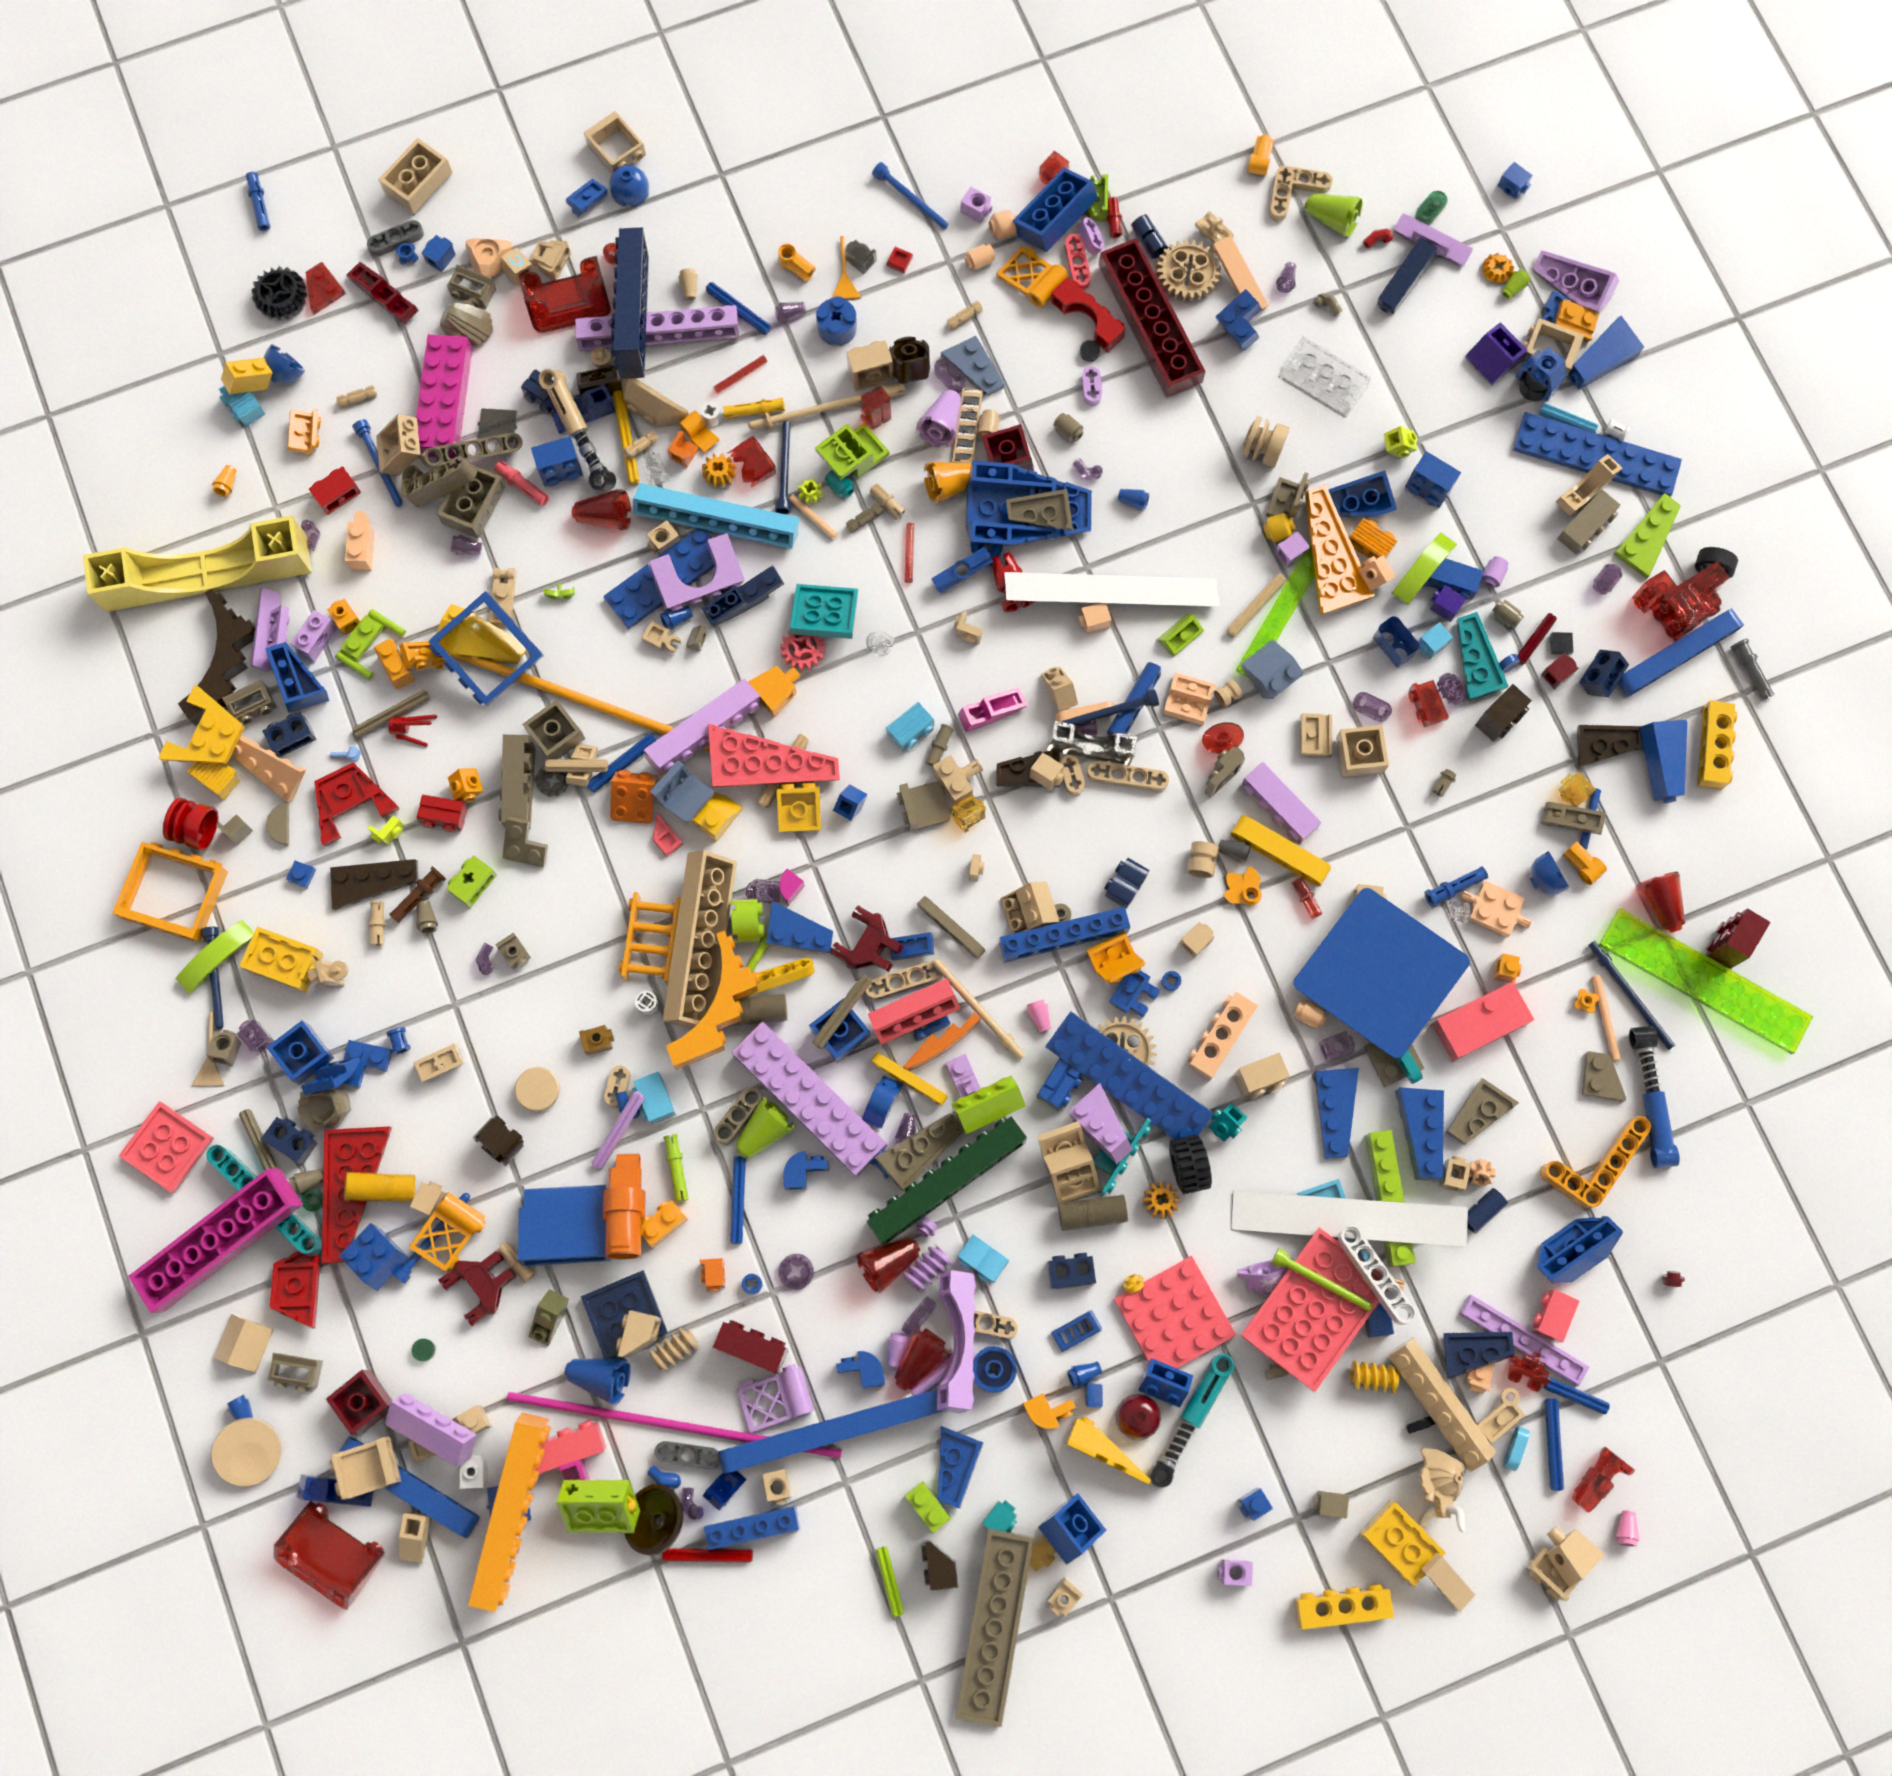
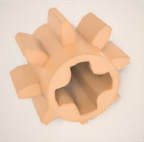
M1483 1159L1470 1162L1469 1177L1471 1178V1184L1481 1187L1492 1184V1178L1496 1177L1495 1169L1492 1168V1162H1487Z

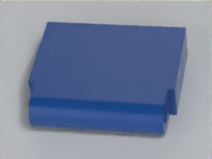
M606 1185L525 1189L524 1207L519 1208L518 1261L521 1266L611 1261L610 1258L605 1257L606 1221L602 1220L603 1191L606 1190Z

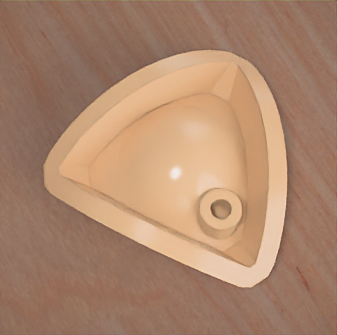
M476 238L468 239L465 242L466 251L475 272L487 277H493L502 271L501 256L508 251H512L513 248L510 241Z

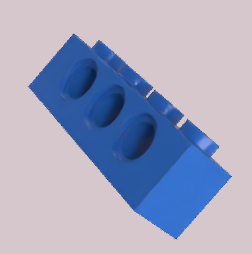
M796 1506L704 1526L708 1550L800 1529Z

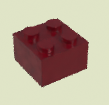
M1021 424L982 435L989 462L1015 464L1019 468L1034 471L1032 458Z
M362 1369L327 1397L326 1401L350 1435L361 1436L388 1414L392 1399L373 1372Z

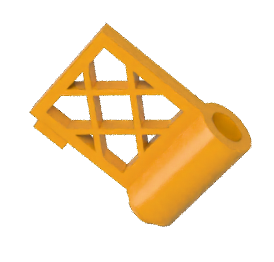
M1021 246L996 273L999 279L1026 295L1035 306L1040 308L1051 298V292L1068 277L1067 270L1062 265L1052 266L1038 257L1036 251L1028 246L1025 248ZM1023 254L1029 258V262L1017 263V259ZM1042 266L1045 269L1042 272L1033 273L1032 267ZM1030 267L1031 274L1019 275L1018 269ZM1016 269L1017 276L1008 277L1005 275L1008 270ZM1032 279V283L1028 288L1020 285L1021 280Z
M447 1192L408 1248L445 1272L448 1268L452 1270L455 1262L460 1260L457 1257L470 1237L475 1232L480 1233L486 1224V1221H484L485 1215L450 1192ZM436 1217L444 1222L445 1230L432 1232L431 1223ZM429 1228V1233L424 1234L425 1231ZM458 1231L465 1235L460 1243H450L449 1233ZM446 1234L448 1245L435 1248L433 1236ZM430 1237L431 1249L422 1250L416 1246L420 1238ZM449 1249L450 1258L444 1264L437 1260L435 1251Z

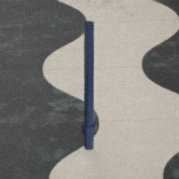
M1595 940L1591 942L1588 946L1598 958L1597 962L1600 966L1606 968L1649 1026L1655 1027L1657 1035L1668 1050L1675 1046L1674 1042L1611 962L1613 959L1608 953H1604Z

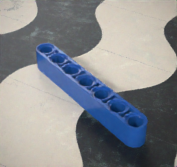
M1730 608L1625 672L1617 684L1626 697H1630L1735 633L1744 624L1734 610Z
M348 1436L339 1452L364 1445V1443ZM397 1465L401 1482L384 1488L456 1534L468 1539L480 1517Z

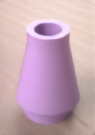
M891 1332L890 1337H888L887 1365L900 1367L910 1343L908 1335Z

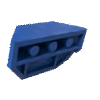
M1608 1216L1575 1219L1541 1243L1537 1268L1551 1283L1573 1282L1609 1256L1622 1236L1623 1230Z

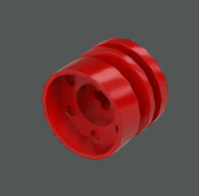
M177 798L171 803L165 814L162 830L163 836L168 841H175L178 844L185 843L188 847L205 850L212 842L216 833V824L219 819L218 811L211 806L197 805L194 801Z

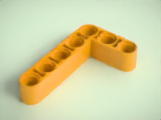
M1642 1116L1627 1121L1588 1180H1585L1559 1161H1551L1541 1167L1540 1175L1542 1179L1584 1209L1599 1206L1651 1129L1650 1122ZM1635 1122L1641 1126L1640 1133L1634 1129ZM1623 1140L1629 1143V1150L1623 1148ZM1611 1157L1617 1160V1168L1611 1166ZM1550 1166L1556 1169V1177L1550 1175ZM1599 1175L1605 1178V1186L1598 1182ZM1569 1179L1575 1183V1190H1571L1568 1187L1567 1182ZM1587 1193L1592 1194L1594 1197L1592 1204L1586 1199Z

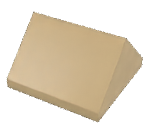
M231 1314L214 1358L228 1365L257 1372L274 1329Z

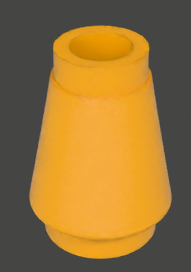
M225 465L213 481L212 490L217 495L227 497L232 493L237 472L233 466Z

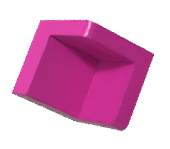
M584 1459L558 1467L559 1471H562L564 1480H590Z

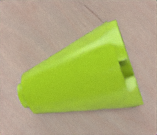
M1313 194L1307 198L1305 208L1309 215L1347 237H1350L1358 224L1355 223L1357 216L1360 217L1363 207V199L1358 196Z
M764 1097L759 1102L736 1142L738 1148L736 1151L743 1158L747 1156L753 1158L793 1131L796 1126L794 1122L791 1124L787 1122L789 1116L772 1101L767 1103V1098Z

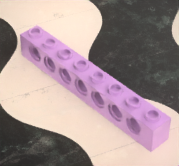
M736 305L647 312L646 345L739 338ZM612 316L576 319V340L579 351L594 350L597 347L610 349V345L614 344L611 337V328H615V325L612 323Z

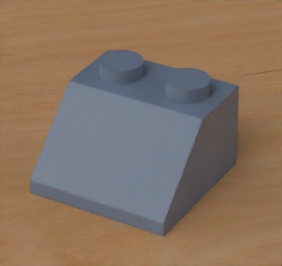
M1270 640L1240 664L1261 697L1268 699L1275 698L1304 674L1295 658L1275 640Z

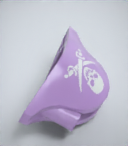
M1272 1260L1236 1271L1239 1277L1247 1280L1249 1291H1258L1261 1294L1270 1295L1289 1268L1281 1266L1278 1268L1271 1264Z

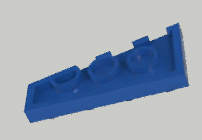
M1359 1068L1314 1072L1325 1159L1348 1157Z

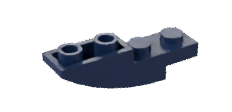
M772 565L740 587L734 586L702 607V610L710 624L714 626L762 603L769 598L770 593L785 583Z

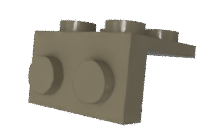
M1304 472L1299 484L1279 477L1265 516L1271 517L1285 513L1288 519L1296 518L1304 500L1303 496L1310 483V480H1307L1309 473Z
M936 781L910 789L907 783L899 785V792L896 795L899 805L903 804L905 812H902L904 824H909L910 831L945 823L950 820V813L940 782Z

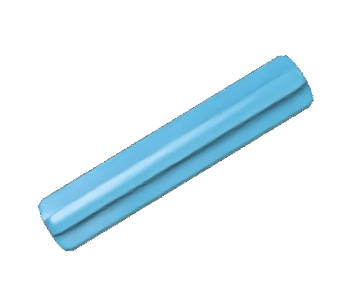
M1543 403L1540 407L1539 414L1593 433L1597 431V423L1547 403Z

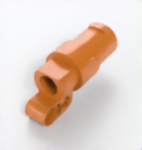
M617 1154L616 1167L608 1169V1189L603 1191L602 1220L606 1221V1258L627 1260L641 1257L642 1220H645L646 1191L641 1189L642 1169L640 1154Z

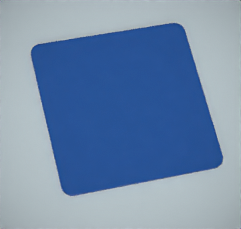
M1364 888L1358 893L1295 977L1293 984L1299 992L1389 1056L1401 1058L1470 965V959L1465 953L1370 888Z

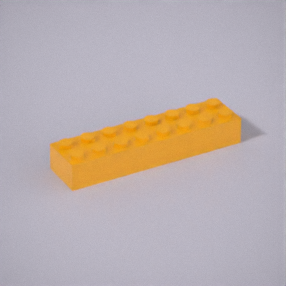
M522 1412L515 1421L468 1606L496 1612L499 1605L503 1606L505 1599L508 1597L510 1585L507 1582L509 1583L511 1576H513L516 1562L513 1560H515L517 1553H519L522 1539H518V1537H521L526 1527L528 1517L524 1516V1514H527L528 1508L531 1507L534 1494H531L530 1491H533L534 1485L536 1486L539 1471H536V1468H539L545 1453L542 1445L548 1440L551 1426H547L548 1418Z

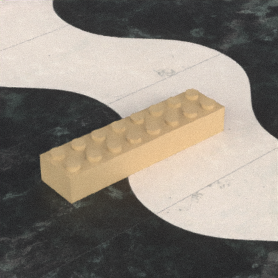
M705 850L689 852L687 854L662 1020L664 1022L693 1029L706 1015L716 997L722 969L721 948L716 933L725 931L727 934L737 865L735 860Z

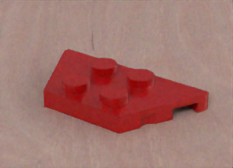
M297 1251L291 1254L290 1257L273 1263L269 1308L312 1329L316 1327L321 1253L316 1256H308Z

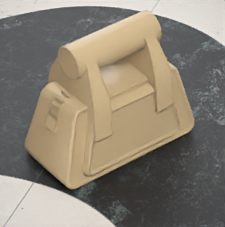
M538 241L529 261L532 265L538 266L539 270L551 280L557 281L571 254V249L567 241Z

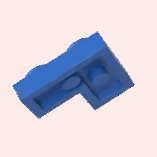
M349 1040L343 1060L359 1056L360 1062L353 1074L342 1084L360 1088L366 1067L387 1071L392 1056V1049Z

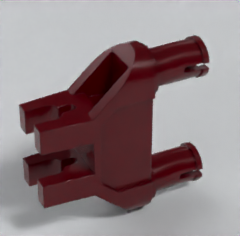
M858 905L855 908L857 912L853 911L852 918L866 924L867 928L852 951L836 942L833 946L839 952L831 948L830 954L844 961L846 967L850 969L876 965L890 972L893 964L881 957V953L887 947L900 954L904 946L889 937L885 921L880 913L873 914Z
M497 1251L482 1262L456 1261L454 1268L438 1279L439 1283H442V1287L447 1291L463 1278L480 1299V1304L464 1315L472 1327L487 1314L493 1315L497 1312L503 1287L517 1277L510 1268L496 1278L490 1270L504 1260Z

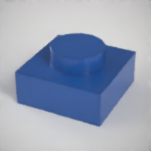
M295 860L286 880L308 889L316 869Z

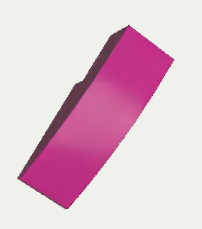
M1018 687L985 697L981 702L964 706L959 711L958 716L965 731L969 732L1012 715L1028 705Z

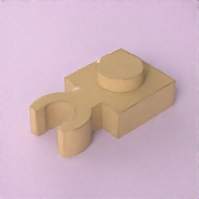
M654 621L650 622L641 637L642 641L660 650L665 645L671 653L676 652V649L670 646L672 642L681 644V639L678 636H669L670 630Z

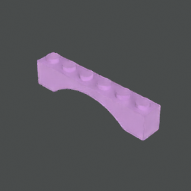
M950 1270L940 1274L939 1297L951 1319L954 1336L952 1361L946 1376L937 1387V1410L963 1413L972 1410L974 1403L972 1393L974 1381L973 1359L975 1356L973 1349V1337L975 1335L974 1292L976 1284L973 1273Z

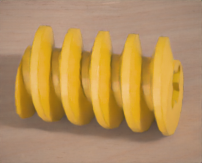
M1354 1360L1350 1369V1384L1355 1383L1356 1390H1359L1360 1385L1364 1384L1365 1391H1368L1369 1386L1373 1385L1374 1392H1377L1379 1386H1382L1383 1393H1386L1388 1387H1391L1392 1394H1395L1399 1384V1371L1393 1365H1388L1386 1368L1384 1364H1379L1377 1367L1375 1363H1370L1368 1366L1364 1361L1358 1365V1362Z

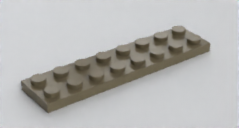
M988 1528L955 1719L1002 1727L1034 1541L1033 1536Z

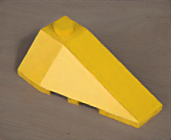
M451 604L441 618L437 633L464 609ZM471 613L439 641L442 647L454 657L468 655L472 656V659L486 657L492 658L493 661L518 664L527 651L517 639L474 613Z
M714 792L713 797L692 819L691 823L715 841H718L743 808L727 796Z
M1083 1416L1081 1420L1075 1419L1066 1439V1445L1146 1484H1150L1151 1480L1098 1428L1093 1426L1094 1421Z

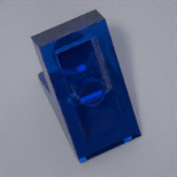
M738 1471L726 1474L722 1472L702 1496L720 1511L728 1504L747 1479Z

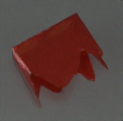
M754 435L728 452L732 453L731 457H733L734 462L744 461L741 470L742 479L744 482H752L751 487L776 474L774 462Z

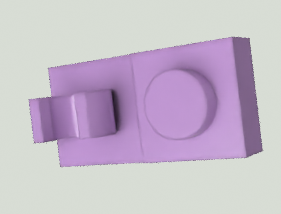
M966 1054L945 1062L960 1098L975 1093L980 1089Z

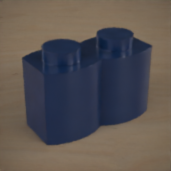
M1127 858L1125 862L1121 860L1115 869V872L1118 874L1114 879L1110 878L1104 887L1107 890L1105 897L1127 909L1150 870L1130 858Z

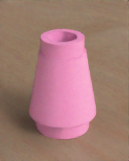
M1044 1000L1028 1004L1029 1010L1027 1012L1039 1033L1051 1029L1048 1006Z
M1622 1511L1616 1534L1619 1545L1636 1547L1637 1541H1640L1635 1512Z

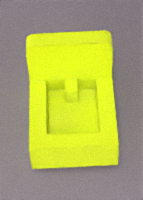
M392 816L380 831L371 825L367 829L371 832L370 837L380 844L383 841L389 845L393 839L401 835L404 825L395 816Z

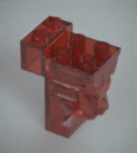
M1718 561L1678 586L1668 573L1663 570L1644 582L1632 599L1635 606L1641 609L1644 614L1651 610L1654 618L1665 628L1666 634L1676 642L1690 633L1706 618L1719 613L1722 600L1717 591L1730 577Z

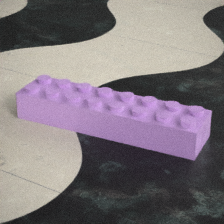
M763 1021L731 1052L856 1178L870 1165L874 1157L887 1148V1143Z

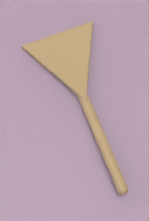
M213 1012L209 1013L208 1048L213 1037ZM207 1057L192 1086H225L215 1063L211 1062Z

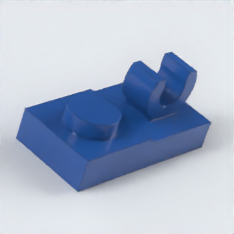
M592 178L568 196L566 204L572 207V213L579 217L580 214L586 212L592 205L603 199L607 195L608 189Z

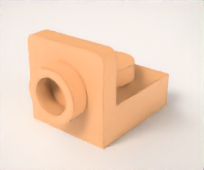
M1491 1364L1468 1372L1464 1384L1470 1385V1390L1481 1394L1484 1391H1491L1490 1381L1495 1365Z

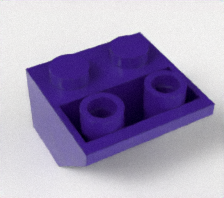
M1500 322L1489 330L1465 357L1493 385L1520 364L1528 350Z

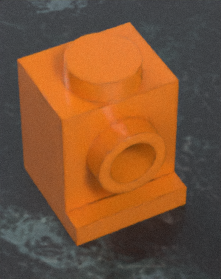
M724 1259L700 1260V1265L705 1266V1269L701 1270V1282L705 1283L707 1292L720 1291V1287H726Z

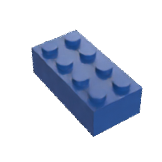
M1063 167L1014 218L1013 223L1016 226L1018 238L1047 252L1098 199L1094 182Z

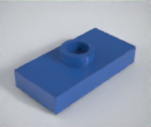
M931 932L892 938L904 946L900 954L890 949L893 961L935 955L933 934Z

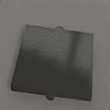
M481 408L480 422L477 423L479 426L478 439L515 433V429H517V410ZM509 437L507 443H514V439Z

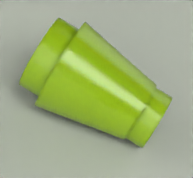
M1522 269L1514 271L1501 291L1502 295L1510 300L1529 285L1531 277Z

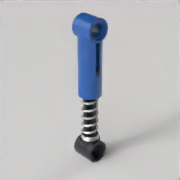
M1654 1026L1630 1028L1629 1042L1632 1049L1637 1050L1638 1055H1640L1638 1061L1641 1062L1640 1069L1643 1071L1641 1076L1644 1077L1642 1083L1645 1084L1644 1091L1646 1094H1643L1642 1097L1646 1119L1651 1125L1649 1131L1651 1163L1654 1168L1678 1166L1680 1162L1679 1151L1674 1144L1665 1092L1659 1089L1661 1084L1658 1083V1078L1660 1076H1657L1656 1071L1658 1068L1655 1067L1657 1061H1654V1047L1658 1044L1657 1031Z

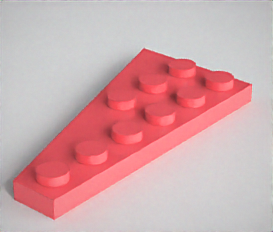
M708 723L712 788L840 780L838 758L809 752L798 747L783 745L776 741L750 734L746 735Z

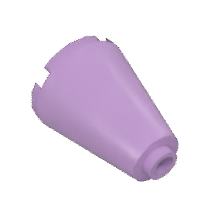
M944 391L918 421L916 430L920 431L921 439L935 447H940V445L949 447L953 444L961 406V397L956 391Z

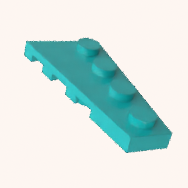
M1478 612L1459 617L1456 623L1468 701L1507 689L1509 685Z

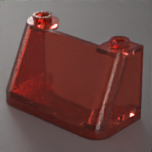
M597 255L581 261V274L546 283H542L540 276L534 272L519 275L524 301L535 331L546 333L576 325V319L604 317L610 314L611 306Z
M310 1500L274 1544L273 1557L287 1571L340 1608L347 1610L385 1555L384 1549L375 1541L372 1543L366 1542L364 1545L331 1522L327 1514L328 1509L323 1504H315Z

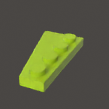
M1664 493L1614 555L1648 579L1681 505Z

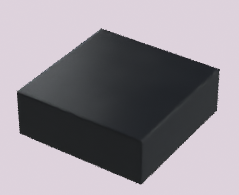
M1552 632L1550 634L1551 654L1565 653L1566 655H1572L1574 652L1573 633Z

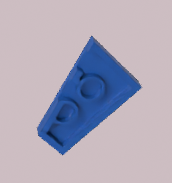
M772 901L766 944L830 953L833 937L832 930Z
M941 1426L938 1500L960 1509L984 1442Z

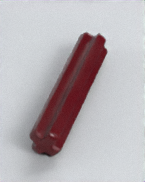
M1548 613L1518 653L1517 657L1520 660V665H1524L1556 622L1557 617L1552 613Z

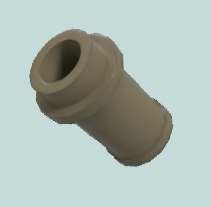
M1449 769L1441 771V777L1431 789L1433 793L1437 791V795L1443 797L1451 783L1456 781V774Z

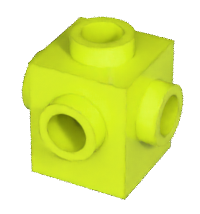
M1399 426L1384 433L1388 453L1399 458H1405L1410 453L1417 451V436L1414 431Z

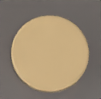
M542 1067L527 1069L519 1076L515 1084V1095L518 1102L526 1109L536 1112H542L550 1108L558 1099L561 1090L556 1076L548 1069Z

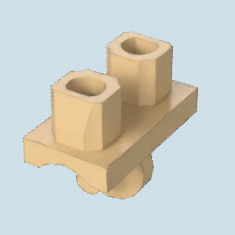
M1211 211L1195 222V227L1200 230L1199 232L1204 237L1206 236L1213 244L1230 235L1234 238V234L1223 224V219L1217 218Z
M319 960L315 962L316 968L308 971L310 982L313 984L320 982L325 987L328 985L341 987L345 985L342 979L348 974V966L342 961L331 963Z

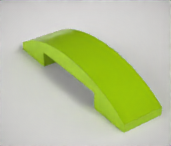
M1440 532L1411 566L1391 594L1406 605H1409L1440 564L1457 546V543Z
M243 920L239 921L201 950L175 979L189 994H192L207 981L206 977L238 949L242 950L249 944L254 932Z

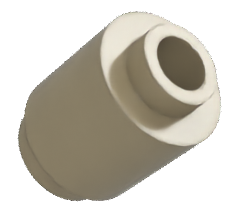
M1061 413L1053 423L1056 431L1069 442H1077L1084 434L1083 426L1069 414Z
M1507 600L1503 603L1499 601L1492 609L1494 612L1493 617L1508 628L1515 629L1524 618V615L1521 614L1522 611Z

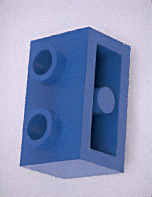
M1151 1358L1143 1372L1138 1391L1180 1408L1189 1393L1193 1375Z

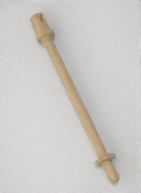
M900 383L887 386L883 384L875 391L771 417L766 412V418L751 421L748 427L753 430L768 426L769 431H771L773 424L877 398L886 401L890 397L906 394L905 386Z

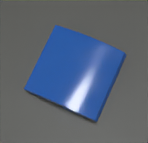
M359 1056L328 1063L314 1070L316 1079L301 1086L304 1095L340 1086L356 1070L360 1062Z

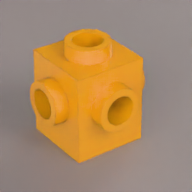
M459 768L447 777L454 800L472 802L483 792L482 783L476 768Z

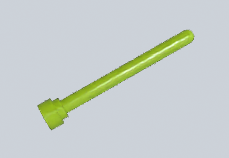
M1278 1248L1271 1261L1272 1265L1278 1268L1280 1266L1283 1268L1287 1267L1367 1311L1372 1310L1373 1305L1371 1302L1291 1260L1287 1252L1281 1248Z

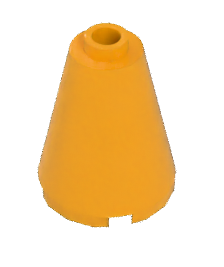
M929 462L925 464L924 471H927L928 477H924V483L929 498L935 499L933 503H940L967 490L971 463Z

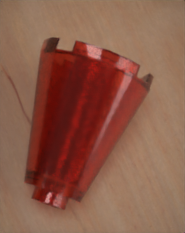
M616 489L577 501L571 509L572 517L579 523L627 530L631 523V518H627V511H631L629 496L626 491H622L623 489Z
M1678 871L1669 872L1660 877L1656 876L1636 885L1637 890L1664 930H1669L1672 933L1683 929L1682 925L1685 924V914Z
M905 1238L860 1252L856 1255V1260L859 1268L863 1266L865 1273L862 1275L874 1292L878 1291L879 1294L919 1257L920 1247L914 1239L911 1241V1239Z
M917 1325L913 1330L894 1376L897 1380L895 1382L896 1385L905 1391L907 1389L913 1390L953 1353L951 1347L948 1350L944 1347L946 1344L944 1340L927 1328L921 1331L920 1325Z

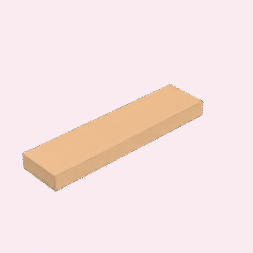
M1231 235L1214 243L1212 247L1237 294L1239 295L1247 289L1259 302L1262 310L1267 308L1269 305Z

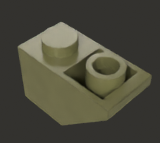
M549 1289L537 1305L528 1337L549 1346L565 1315L569 1298Z

